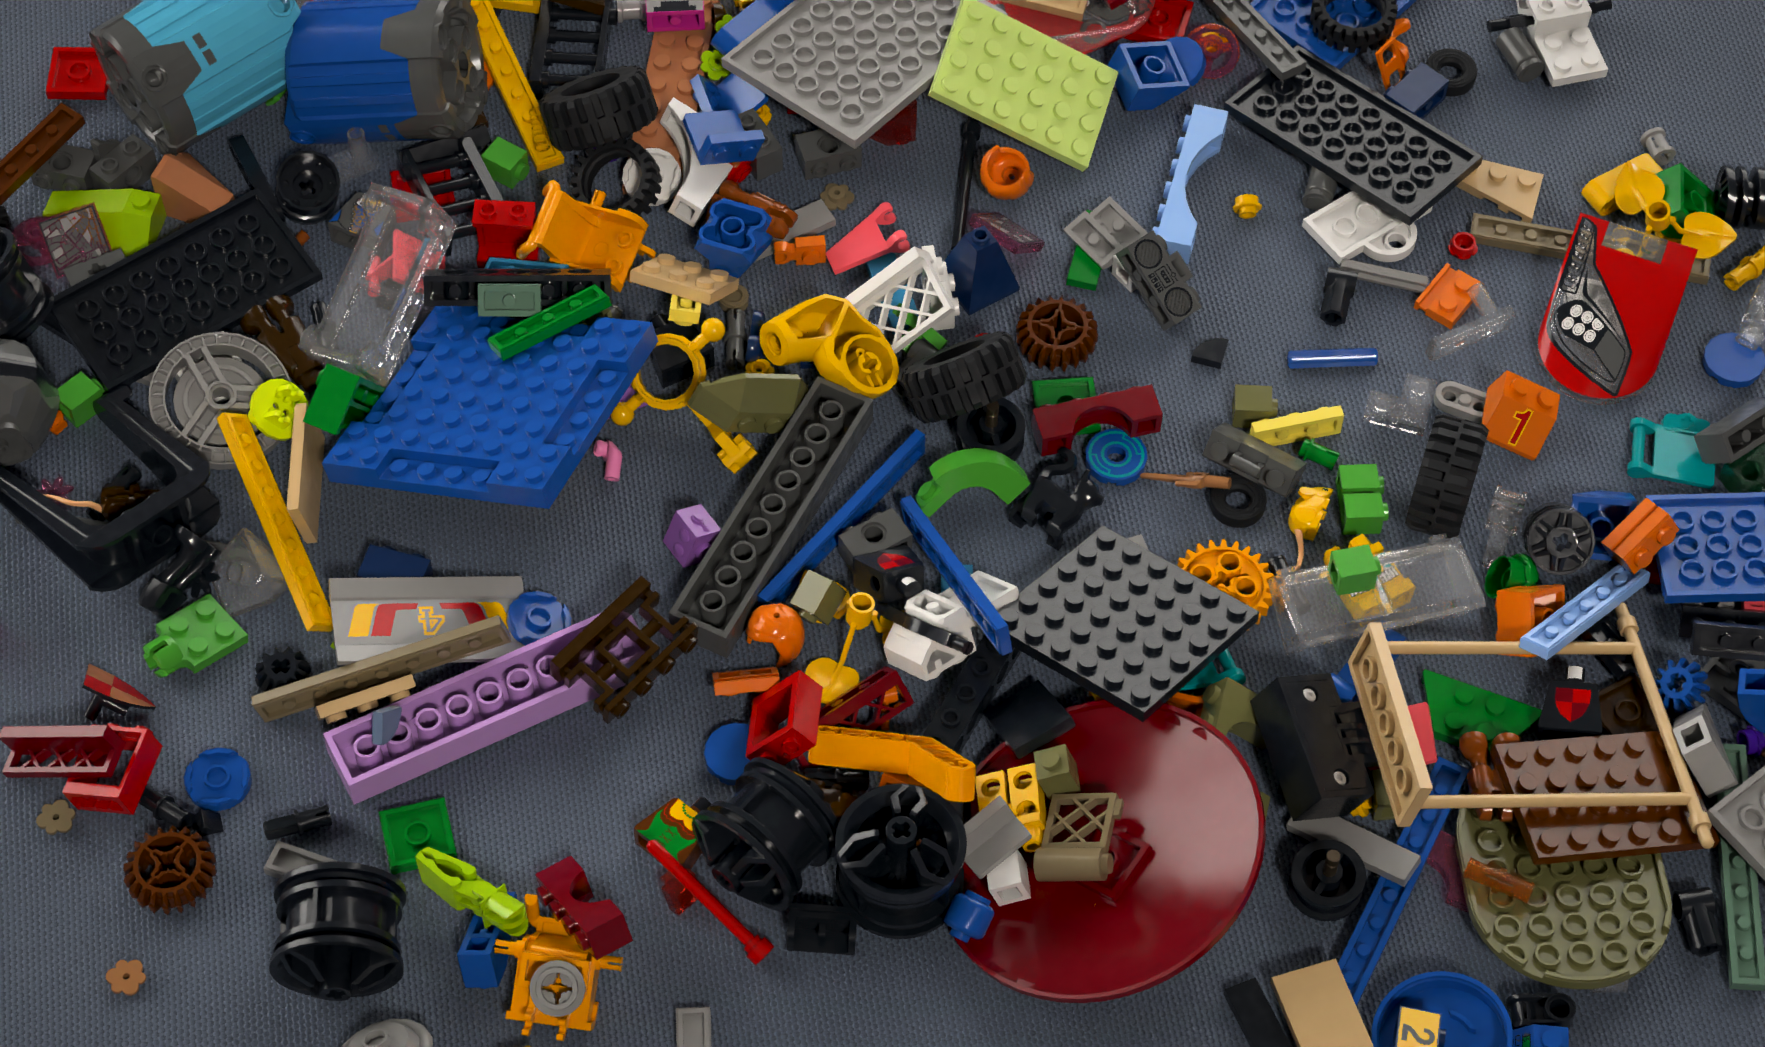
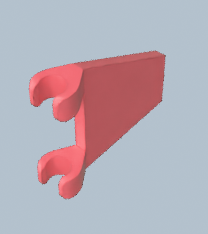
M889 202L880 204L867 218L826 252V257L835 275L888 253H904L910 249V244L906 240L907 235L904 230L894 232L885 241L878 225H890L896 221V216L892 212L893 207Z

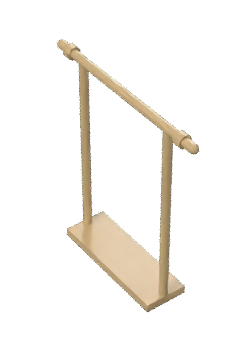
M1621 602L1615 608L1618 618L1616 624L1620 635L1625 637L1626 642L1572 641L1555 655L1632 656L1681 792L1429 795L1433 786L1391 654L1532 653L1519 648L1520 641H1387L1382 623L1369 622L1348 660V665L1397 827H1410L1420 809L1686 805L1690 814L1688 821L1692 832L1697 834L1703 848H1712L1714 839L1710 831L1712 827L1708 813L1702 810L1638 637L1639 627L1635 617L1630 615L1627 605Z

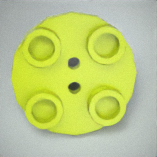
M270 379L260 384L252 393L248 419L265 436L275 440L287 441L292 438L294 406L300 403H307L308 405V401L304 392L293 382L285 379Z

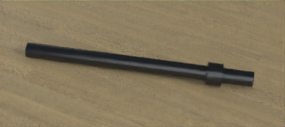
M968 116L967 123L964 124L962 135L965 143L951 250L954 249L963 235H965L976 141L980 139L981 133L979 121Z

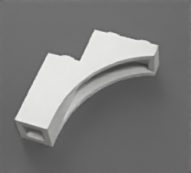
M673 97L660 123L668 131L680 153L683 181L681 189L677 193L668 212L694 227L708 208L713 195L719 192L720 185L726 181L733 165L730 163L700 165L683 123L685 114L698 112Z

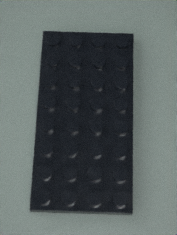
M1299 45L1293 49L1306 61L1305 71L1281 81L1267 68L1224 103V110L1229 111V115L1409 226L1482 164L1483 156Z
M257 187L54 296V304L50 313L108 393L122 384L128 386L154 372L164 356L179 343L205 333L227 332L240 325L244 315L255 305L260 304L266 311V301L269 298L277 295L291 297L323 278L322 272Z

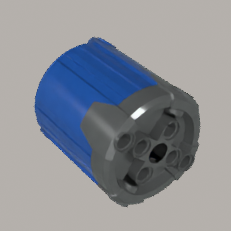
M313 0L305 2L300 8L301 13L292 25L293 31L285 50V75L288 99L284 125L290 132V139L300 144H348L459 139L469 129H472L478 119V115L482 114L488 100L487 71H484L483 50L477 27L479 20L471 6V0Z

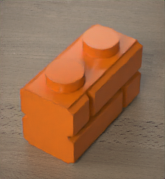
M1645 498L1601 541V544L1613 560L1634 575L1641 568L1647 567L1651 563L1653 556L1663 546L1669 545L1680 529L1666 511L1648 498Z

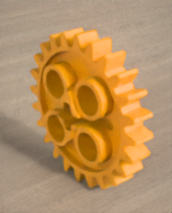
M1222 539L1220 546H1216L1212 540H1209L1208 548L1205 549L1198 543L1196 553L1187 549L1185 559L1179 557L1178 567L1258 610L1259 617L1255 624L1258 625L1260 623L1261 615H1268L1269 606H1272L1275 584H1272L1274 574L1267 573L1268 562L1259 564L1260 553L1253 556L1249 555L1250 546L1241 551L1238 549V541H1235L1232 547H1227L1225 539ZM1224 567H1230L1234 570H1227ZM1243 591V592H1247V593H1249V594H1248V595H1245V594H1242V593H1240V592Z

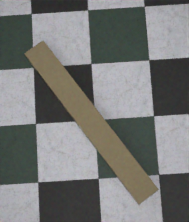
M1473 213L1470 234L1475 237L1476 244L1564 259L1574 232L1567 229ZM1585 233V236H1584V237H1587V238H1588V237H1589L1588 235H1591V234ZM1593 235L1592 244H1591L1590 252H1589V255H1588V259H1587V262H1586L1587 264H1592V265H1593L1594 235ZM1581 236L1578 237V240L1582 242V246L1586 247L1589 241L1584 238L1582 239ZM1604 236L1602 246L1615 250L1625 249L1632 252L1634 256L1638 254L1641 245L1639 242ZM1647 244L1642 258L1661 264L1666 247ZM1575 245L1576 251L1581 253L1579 256L1583 257L1582 254L1586 253L1585 250ZM1572 255L1573 261L1584 263V261L1582 262L1581 259L1577 257L1575 258V256ZM1695 258L1687 282L1707 285L1711 258Z
M497 615L251 696L252 706L264 722H269L410 674L413 675L512 642L510 632L501 617Z

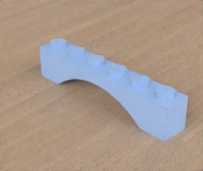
M1194 104L1192 114H1186L1182 132H1186L1185 137H1179L1176 154H1180L1179 159L1173 158L1169 175L1173 176L1172 182H1166L1163 198L1167 199L1166 204L1160 203L1157 214V221H1160V226L1153 227L1156 235H1160L1167 244L1166 251L1169 256L1178 251L1186 264H1189L1193 250L1197 222L1188 206L1185 188L1196 169L1207 159L1220 152L1229 111Z

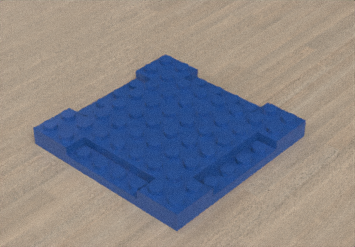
M435 306L410 340L414 351L362 422L352 421L323 460L322 465L330 482L550 509L658 343L653 324L646 321L597 317L592 325L575 324L502 361L489 347L487 339L525 319L478 316V306Z

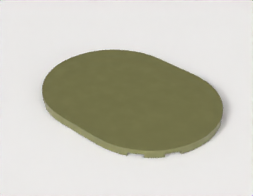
M1460 808L1455 826V845L1469 915L1484 943L1508 966L1531 979L1548 985L1569 989H1596L1612 986L1634 977L1643 971L1659 954L1665 943L1672 919V900L1661 853L1534 865L1515 815L1511 822H1500L1498 819V809L1493 808L1491 821H1480L1475 813V808Z

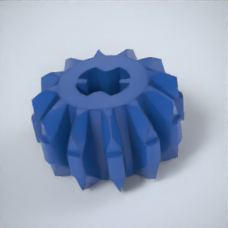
M1680 658L1678 664H1676L1673 660H1667V671L1662 668L1657 669L1658 674L1662 678L1656 679L1655 683L1660 688L1658 691L1665 709L1669 710L1673 707L1674 712L1682 714L1685 707L1689 711L1694 709L1695 701L1701 704L1705 703L1704 697L1700 694L1701 692L1710 691V686L1703 683L1708 678V674L1704 671H1699L1700 665L1694 661L1689 664L1686 658ZM1679 681H1685V683L1682 684L1683 690L1678 691L1677 689L1680 687Z

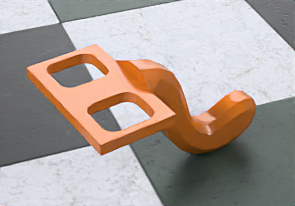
M1408 18L1396 19L1392 35L1389 39H1386V43L1375 53L1385 90L1391 86L1389 79L1393 72L1398 69L1399 82L1405 74L1409 50L1405 44L1396 40V37L1411 28ZM1387 49L1393 53V57L1385 64L1383 52Z

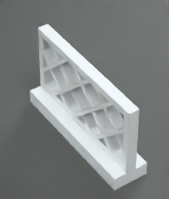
M915 246L845 297L861 316L867 320L870 310L876 306L882 307L878 325H873L879 328L882 334H884V330L895 332L891 345L895 354L955 311L932 266L934 260L930 253ZM925 270L928 276L925 290L914 288L917 276ZM899 289L906 290L902 307L892 306L893 294ZM913 292L924 294L920 311L909 309ZM931 295L939 297L944 306L934 314L927 313ZM890 309L900 311L896 328L886 327ZM908 313L919 315L916 327L911 331L904 330Z

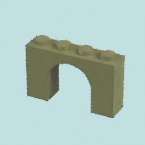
M1229 677L1209 685L1203 694L1204 704L1200 718L1210 723L1225 736L1230 732L1262 750L1267 748L1250 703L1257 694ZM1260 791L1266 820L1270 796Z

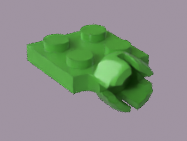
M208 594L157 623L156 633L159 637L143 646L145 652L143 656L151 671L157 667L161 668L154 672L157 677H166L178 669L186 667L195 674L248 643V634Z

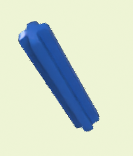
M1376 348L1289 351L1287 355V364L1291 369L1375 366L1378 362Z

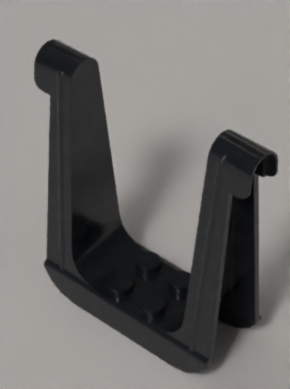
M124 384L93 401L94 411L99 419L166 485L160 491L152 493L146 500L132 509L125 510L110 523L95 526L82 522L0 465V504L70 569L90 591L107 592L122 588L176 554L180 549V543L173 534V528L177 523L198 537H202L217 525L221 516L219 501L203 487L210 476L209 461L202 459L139 413L128 402L130 400L129 397L132 395V390Z

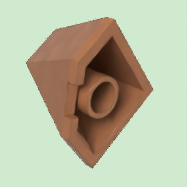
M179 152L176 156L165 154L150 176L154 192L162 196L166 215L187 223H192L235 200L234 195L186 152Z

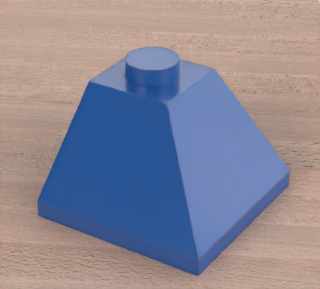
M1599 490L1572 494L1571 506L1588 520L1594 530L1596 544L1593 556L1590 559L1615 561L1609 556L1601 541L1636 508L1637 500L1631 493Z

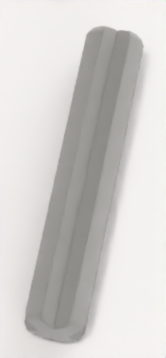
M1342 259L1340 269L1359 272L1357 280L1422 293L1428 285V277L1350 259Z

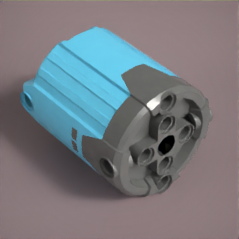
M142 0L95 27L89 32V36L91 38V45L96 51L99 63L107 78L106 84L131 124L138 126L142 133L157 147L159 153L176 156L179 152L186 150L287 89L285 50L293 31L292 25L299 17L301 10L295 0Z

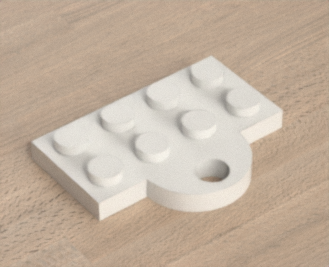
M1354 191L1347 193L1304 218L1302 227L1339 265L1342 259H1352L1362 252L1377 261L1396 262L1406 258L1413 251L1417 239V228L1414 222L1410 226ZM1431 207L1430 209H1428V210H1427L1423 215H1421L1418 219H1420L1421 217H1423V216H1425L1426 214L1430 213V212L1432 211V207ZM1389 242H1400L1403 247L1394 248Z

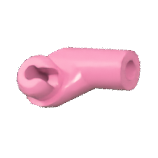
M597 440L594 444L593 453L597 457H603V460L606 462L604 479L614 482L619 481L622 452L610 440L606 442Z

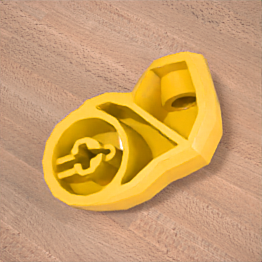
M829 294L814 297L764 323L760 329L761 348L766 358L773 365L784 366L799 362H814L819 374L826 380L871 399L883 396L897 382L899 366L890 343L880 329L861 316L848 299Z

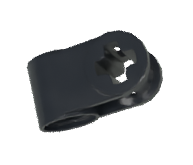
M1519 993L1511 995L1506 999L1507 1008L1511 1009L1513 1030L1537 1024L1568 1027L1569 1031L1576 1013L1574 1000L1564 993ZM1551 1011H1560L1566 1017H1555Z

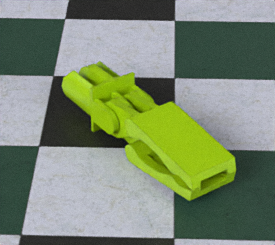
M430 847L422 849L415 856L421 881L457 911H462L465 908L473 910L474 914L482 917L486 929L494 925L511 936L525 934L529 922L528 918H526L525 905L507 893L504 883L496 888L477 875L474 866Z

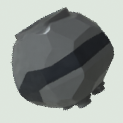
M0 339V465L2 467L25 461L39 450L50 433L60 402L57 388L28 346L8 339Z

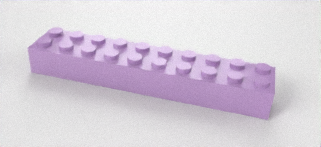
M601 613L388 705L402 707V712L394 736L385 745L372 744L373 712L323 733L327 752L353 804L362 802L599 697L600 694L581 678L570 688L564 685L563 680L560 682L556 681L550 675V662ZM630 615L627 619L639 629L632 615ZM626 635L608 651L628 669L645 653ZM594 650L582 661L594 673L603 666L594 657ZM615 674L605 681L614 690L626 685Z

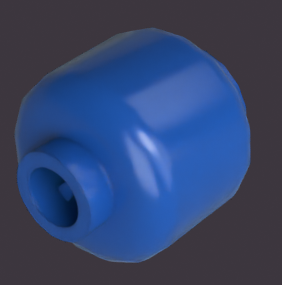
M968 889L965 894H956L944 916L945 924L952 928L949 935L968 943L970 937L976 940L982 939L994 917V910L989 906L991 901Z

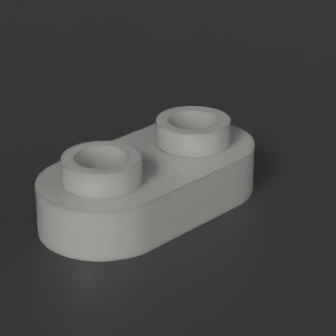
M1445 381L1440 383L1435 390L1434 404L1445 413L1481 424L1487 393L1454 381Z

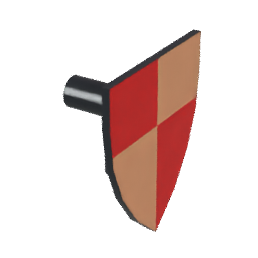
M88 664L82 688L94 693V696L84 712V716L87 719L95 721L102 707L122 716L126 715L129 707L155 710L156 706L135 688L118 677L92 664Z

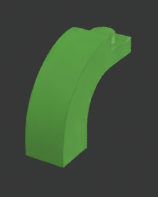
M964 449L948 454L929 467L933 479L920 487L915 498L923 513L930 517L955 493L969 487L989 489L1009 505L1031 483L1024 469L1008 456L989 449Z

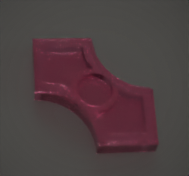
M1440 831L1428 856L1427 863L1436 869L1445 880L1447 886L1445 903L1469 913L1456 852L1455 836Z

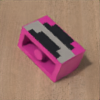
M646 0L647 32L705 30L704 0Z

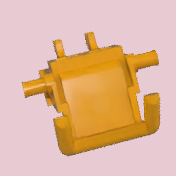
M555 180L549 181L542 189V195L545 199L527 241L521 244L516 251V257L519 260L525 259L539 247L550 257L549 261L551 263L567 264L570 269L611 268L612 289L621 293L625 281L630 282V269L636 254L640 256L647 254L652 259L657 254L653 249L641 243L649 226L642 217L618 208V211L603 208L602 204L607 194L600 190L594 191L590 204L577 201L566 192L561 191L560 184Z
M526 894L524 899L529 923L536 928V932L531 935L526 934L522 940H517V942L496 939L495 942L496 946H503L495 947V954L513 955L515 958H518L510 1009L506 1010L505 1019L525 1021L521 1033L524 1036H530L533 1023L559 1026L556 1040L564 1041L568 1028L586 1031L594 1029L599 1008V1002H595L599 970L602 968L621 972L623 965L620 964L623 963V957L606 955L596 960L588 950L583 952L578 946L574 935L569 936L561 920L557 922L554 917L540 915L538 896ZM554 960H562L574 964L583 974L586 986L582 1004L571 1014L561 1017L549 1016L541 1012L534 1005L530 996V982L533 974L541 965ZM558 973L556 983L544 986V989L555 992V998H557V1004H559L561 993L572 990V987L563 985L560 973Z

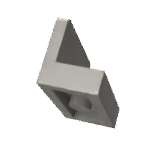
M1000 795L964 824L967 837L964 862L979 879H982L1032 838L1030 832L1016 818Z

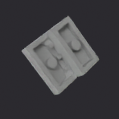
M1110 196L1090 214L1085 210L1063 229L1064 233L1102 270L1112 266L1113 256L1148 234Z

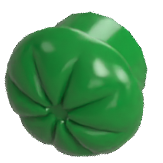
M1517 553L1511 557L1503 555L1495 559L1485 577L1484 586L1487 596L1496 599L1497 590L1514 586L1536 585L1539 573L1533 559L1524 553Z

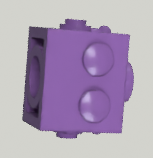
M702 504L675 511L663 542L682 567L685 568L702 561L721 529Z

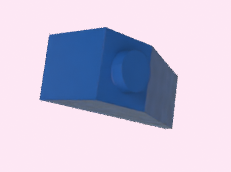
M507 892L510 896L517 899L516 892ZM476 914L472 918L457 953L465 988L482 989L499 987L507 967L508 955L495 954V947H503L496 946L495 942L496 939L511 941V935L494 925L486 929L482 917Z

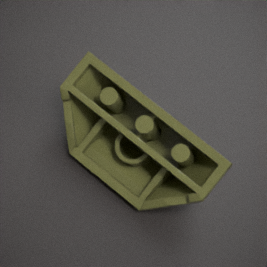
M741 373L722 377L712 383L710 380L700 382L689 399L688 404L690 408L725 432L774 434L781 432L809 389L798 374Z

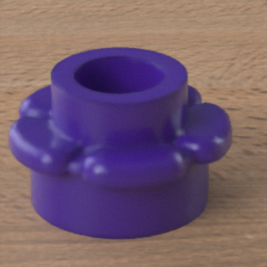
M1748 725L1746 729L1737 732L1736 742L1737 744L1746 745V755L1758 757L1761 754V750L1765 748L1763 732L1756 730L1752 725Z

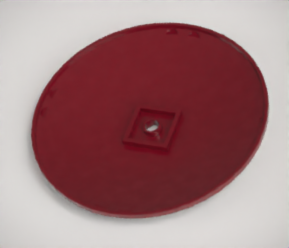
M1106 700L1092 701L1065 708L1072 716L1076 726L1033 751L1036 752L1066 744L1077 763L1081 789L1079 793H1117L1119 799H1123L1121 819H1115L1108 853L1115 857L1113 872L1108 874L1105 881L1038 882L1033 868L1035 852H1025L1021 846L1018 850L1027 863L1031 898L998 906L988 890L987 875L979 879L964 862L963 894L968 889L990 900L989 906L994 910V917L982 939L976 940L970 937L968 943L957 938L955 940L977 967L1000 984L1021 994L1061 1003L1101 1002L1130 996L1150 989L1190 967L1225 935L1246 905L1259 875L1266 841L1264 806L1257 782L1241 753L1222 732L1193 713L1164 703L1144 722ZM1003 742L976 768V776L1003 770L1008 777L1007 769L1035 763L1034 753L1031 752L1025 757L1018 759L1006 743ZM1026 774L1020 776L1018 779H1028L1032 778V776ZM997 782L988 783L986 786L987 788L993 786H998L1000 784ZM976 784L974 800L971 801V818L979 813ZM1044 792L1045 806L1048 817L1051 800L1047 798ZM1108 804L1097 805L1089 812L1096 818L1107 810ZM1060 805L1059 815L1064 818L1077 808L1074 805ZM1083 815L1070 826L1077 832L1090 821ZM1064 829L1053 837V842H1063L1071 834ZM1095 829L1083 839L1086 842H1100L1102 833Z

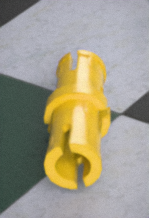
M1765 245L1755 254L1744 257L1735 269L1724 275V283L1729 289L1736 291L1747 281L1754 280L1762 274V271L1765 269Z

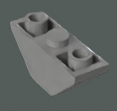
M1704 703L1676 717L1672 728L1685 761L1705 795L1711 798L1738 785L1739 783L1707 705Z

